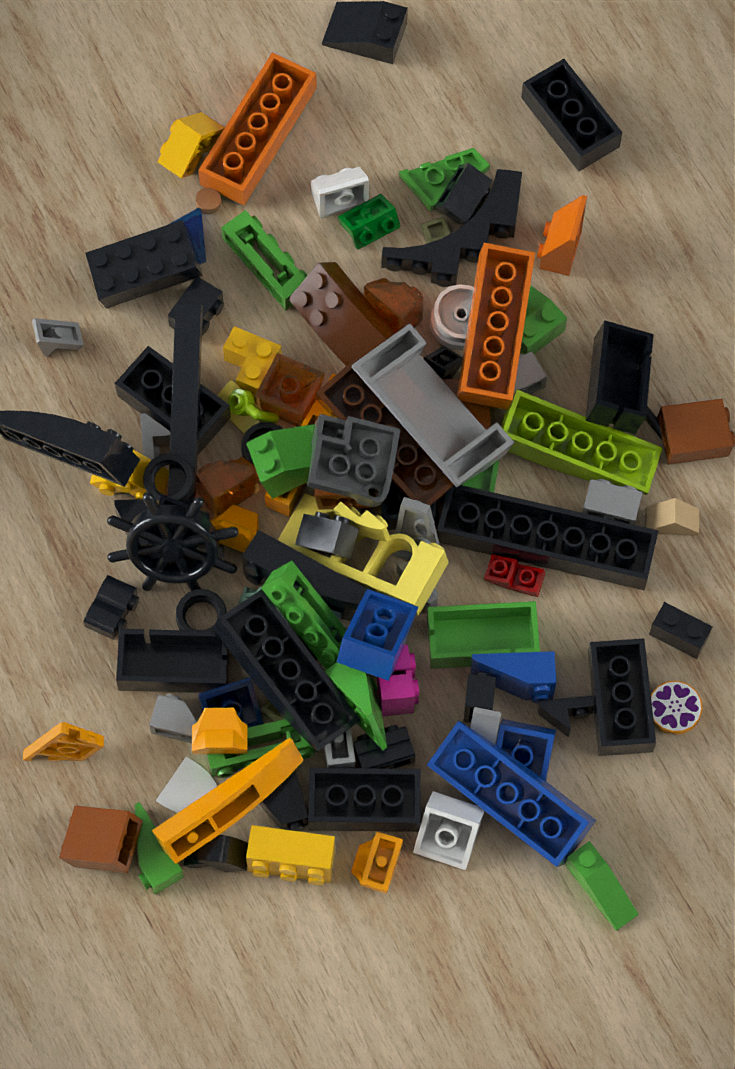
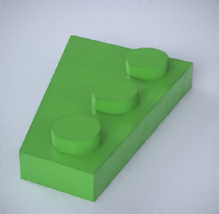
M471 148L446 156L444 160L430 164V162L421 164L419 168L410 171L408 169L399 171V177L431 212L435 209V204L459 165L469 163L483 174L490 170V165L475 148Z

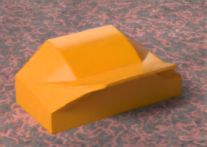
M234 504L222 514L214 516L210 521L216 530L236 527L239 531L236 537L220 540L219 543L241 552H245L257 531L260 530L259 515Z
M204 708L198 722L192 725V754H248L247 724L241 721L234 708Z
M376 831L373 839L359 845L351 873L358 878L360 886L387 894L399 859L403 839Z

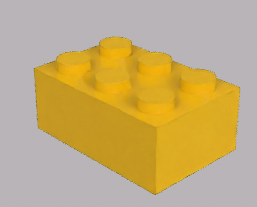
M251 825L246 860L248 872H253L252 875L261 878L276 875L280 876V879L290 882L296 881L297 878L306 879L308 883L313 885H324V882L331 883L335 856V836Z

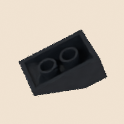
M385 1L336 2L322 45L393 64L407 26L408 7Z

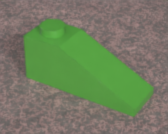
M138 802L135 804V815L143 820L137 840L139 867L141 870V874L138 877L146 890L151 888L154 894H157L184 878L179 864H175L163 851L152 832L156 827L141 803Z
M590 841L567 857L565 866L616 931L639 915L610 867Z

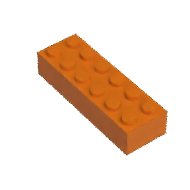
M272 52L199 168L200 185L206 188H213L220 195L245 206L317 89L316 73Z
M489 243L483 244L479 253L457 390V398L460 401L508 410L512 403L535 252Z

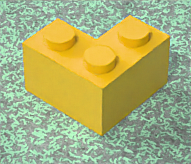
M203 112L175 120L170 127L171 134L168 140L160 149L161 155L158 163L180 178L193 175L203 153L211 151L225 127Z
M234 326L223 346L224 361L241 367L235 379L236 384L241 389L250 391L254 399L260 402L282 360L281 345Z
M133 450L140 461L125 487L93 474L90 484L99 488V492L104 495L113 496L115 493L125 492L135 496V499H143V495L147 492L144 487L143 475L151 459ZM165 467L160 468L154 479L157 490L162 494L165 492L169 478V470Z

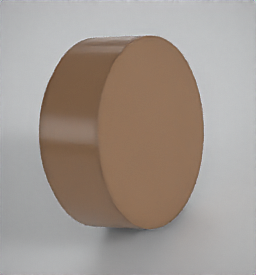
M203 188L196 195L195 205L200 212L213 214L220 208L221 196L213 188Z

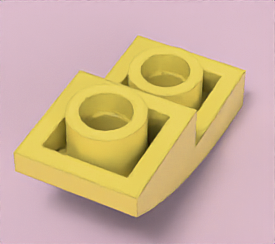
M342 502L334 508L336 516L350 519L349 524L359 528L358 534L380 541H388L390 539L387 530L388 524L380 515L374 516L368 510L361 515L353 506L348 508Z

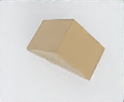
M677 498L647 506L646 528L659 530L658 534L699 535V508Z

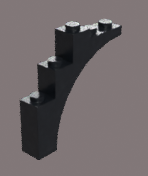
M497 169L493 187L485 203L473 218L460 229L446 237L424 245L405 248L383 247L381 268H386L393 272L400 270L412 271L418 275L428 273L431 274V283L441 287L456 285L460 259L477 263L481 248L484 243H488L489 235L502 239L514 238L522 172Z

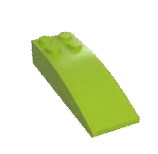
M520 390L515 391L513 401L508 410L505 411L500 425L514 441L508 452L584 480L604 479L616 486H632L637 491L643 492L642 494L644 495L649 493L663 449L662 447L613 429L610 426L605 427L585 421V416Z

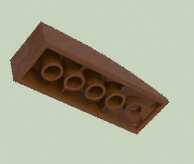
M319 262L288 298L321 340L346 366L355 358L361 359L395 334L336 262Z
M355 358L316 392V400L331 417L347 420L348 416L400 429L391 482L407 498L418 500L431 506L452 488L454 484L353 370L351 366L358 361Z

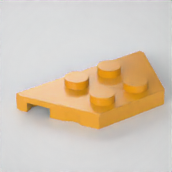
M61 722L23 750V760L32 761L34 756L44 755L48 756L49 761H84L104 747V736L66 722Z

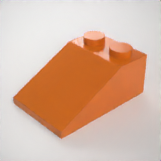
M582 195L554 212L551 222L546 221L543 236L547 237L545 244L540 243L537 258L541 259L540 269L567 276L570 275L582 233L588 196Z

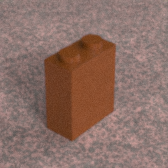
M722 398L661 406L657 418L668 465L729 457L735 446V434L733 431H730L728 424L730 422V413L728 407H724Z
M74 806L59 858L76 868L128 873L143 820L126 810Z

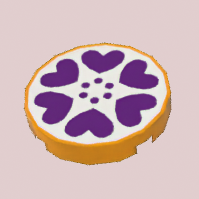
M667 681L658 685L651 693L654 726L660 731L667 734H684L692 730L699 722L703 710L702 700L697 691L689 684L681 681Z

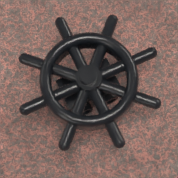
M146 492L143 495V500L148 509L138 514L132 522L114 515L109 516L107 519L110 526L128 533L126 549L110 552L107 556L108 561L115 563L130 559L133 565L147 576L142 584L144 591H150L156 581L172 584L187 583L190 591L201 589L197 579L205 576L213 567L229 574H234L237 571V566L234 563L218 557L220 540L234 538L238 535L239 531L236 527L216 530L209 521L210 513L201 510L204 505V500L201 497H196L191 505H187L163 494H160L156 501L152 493ZM139 537L147 541H150L153 544L141 546L139 542ZM205 544L207 551L204 552L196 548L198 545ZM158 553L160 554L157 560L149 556ZM185 556L195 559L197 561L188 564ZM175 561L177 565H169L168 562Z

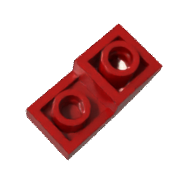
M492 554L484 579L500 587L538 597L546 573L544 569L519 564L517 559Z

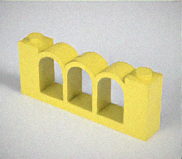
M305 493L278 541L367 589L418 606L416 615L419 616L449 563L444 548L436 543L428 544L423 541L417 546L415 541L408 535L392 534L389 535L390 539L388 541L379 540L377 548L362 572L345 565L346 558L333 555L329 558L310 549L295 545L304 514L315 516L316 511L331 515L332 520H334L336 515L334 509L318 510L315 496ZM358 534L355 545L359 540L365 538V536ZM400 550L409 551L412 553V557L396 586L377 578L387 558L392 553Z

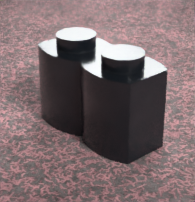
M107 575L84 618V626L114 640L117 634H119V629L126 628L128 621L125 620V617L129 611L133 612L138 605L140 597L137 596V588Z

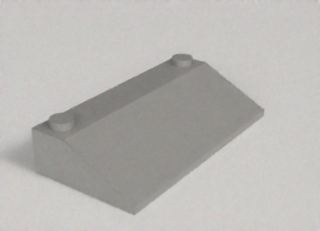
M408 324L355 362L351 367L457 488L505 456L514 444V441L498 423H495L488 430L479 423L421 357L420 354L427 342L411 324Z

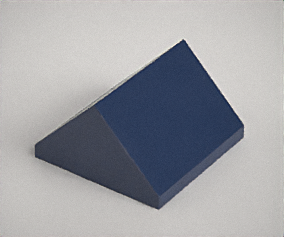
M250 677L198 694L202 713L204 708H234L241 721L247 724L248 728L264 724Z

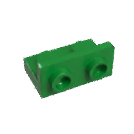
M382 193L338 216L340 225L351 235L354 246L358 250L399 229L401 226L396 208Z

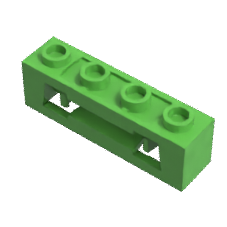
M245 210L221 227L222 239L286 311L293 306L288 298L308 275L304 270L297 269L293 258L288 252L281 251L277 240L272 234H266L262 229L263 226L256 216L251 217ZM253 239L258 243V249L279 271L280 274L277 275L278 281L274 278V271L252 248L255 245Z
M293 561L272 571L261 589L327 670L337 663L342 640L337 642L334 636L338 631L343 638L347 629ZM295 580H297L300 583V585H302V587L305 589V592L301 595L300 593L303 590L302 587H293ZM334 626L336 630L333 629L330 633L331 630L328 627Z
M286 719L248 728V747L282 739V735L286 734V740L288 738L293 739L303 759L314 756L316 752ZM281 743L248 750V754H241V756H237V754H207L212 777L226 778L232 776L235 771L247 767Z

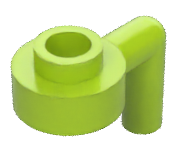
M235 389L230 394L228 404L230 405L231 413L240 416L249 415L253 419L263 422H278L279 416L277 413L262 411L254 406L255 399L250 391Z

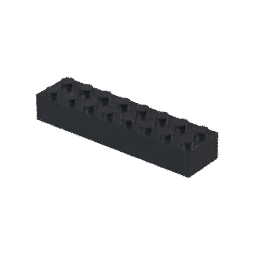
M454 485L446 493L437 528L439 543L489 555L493 554L517 559L519 562L645 590L659 530L460 485L456 488Z

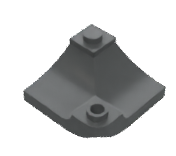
M320 414L315 422L311 443L312 454L307 487L351 497L357 501V504L369 507L381 505L389 492L400 429L348 416L347 420ZM368 492H373L376 497L370 496Z

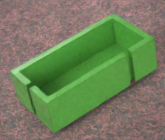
M536 601L427 607L430 669L471 667L472 654L540 652Z

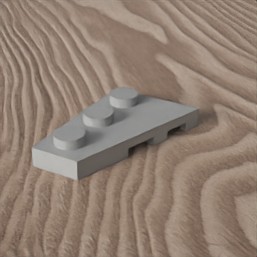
M404 497L400 506L395 534L408 535L415 541L417 546L421 541L440 545L430 505ZM405 550L396 551L391 554L409 561L412 557V553Z

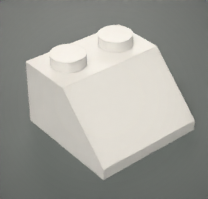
M360 167L353 169L345 168L339 173L320 175L311 180V194L320 218L351 210L369 200V179Z
M433 791L425 808L413 853L466 870L485 811L477 805Z

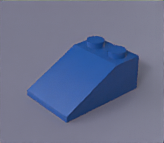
M367 589L343 636L337 663L389 681L416 616L418 606Z
M555 651L472 654L470 675H474L476 672L488 673L490 677H496V688L521 699L532 700L533 703L539 704V701L553 700L556 687Z
M502 719L496 746L546 781L556 729Z

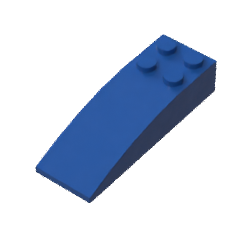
M461 721L455 724L427 764L433 771L556 867L565 865L567 857L576 850L597 821L536 773Z

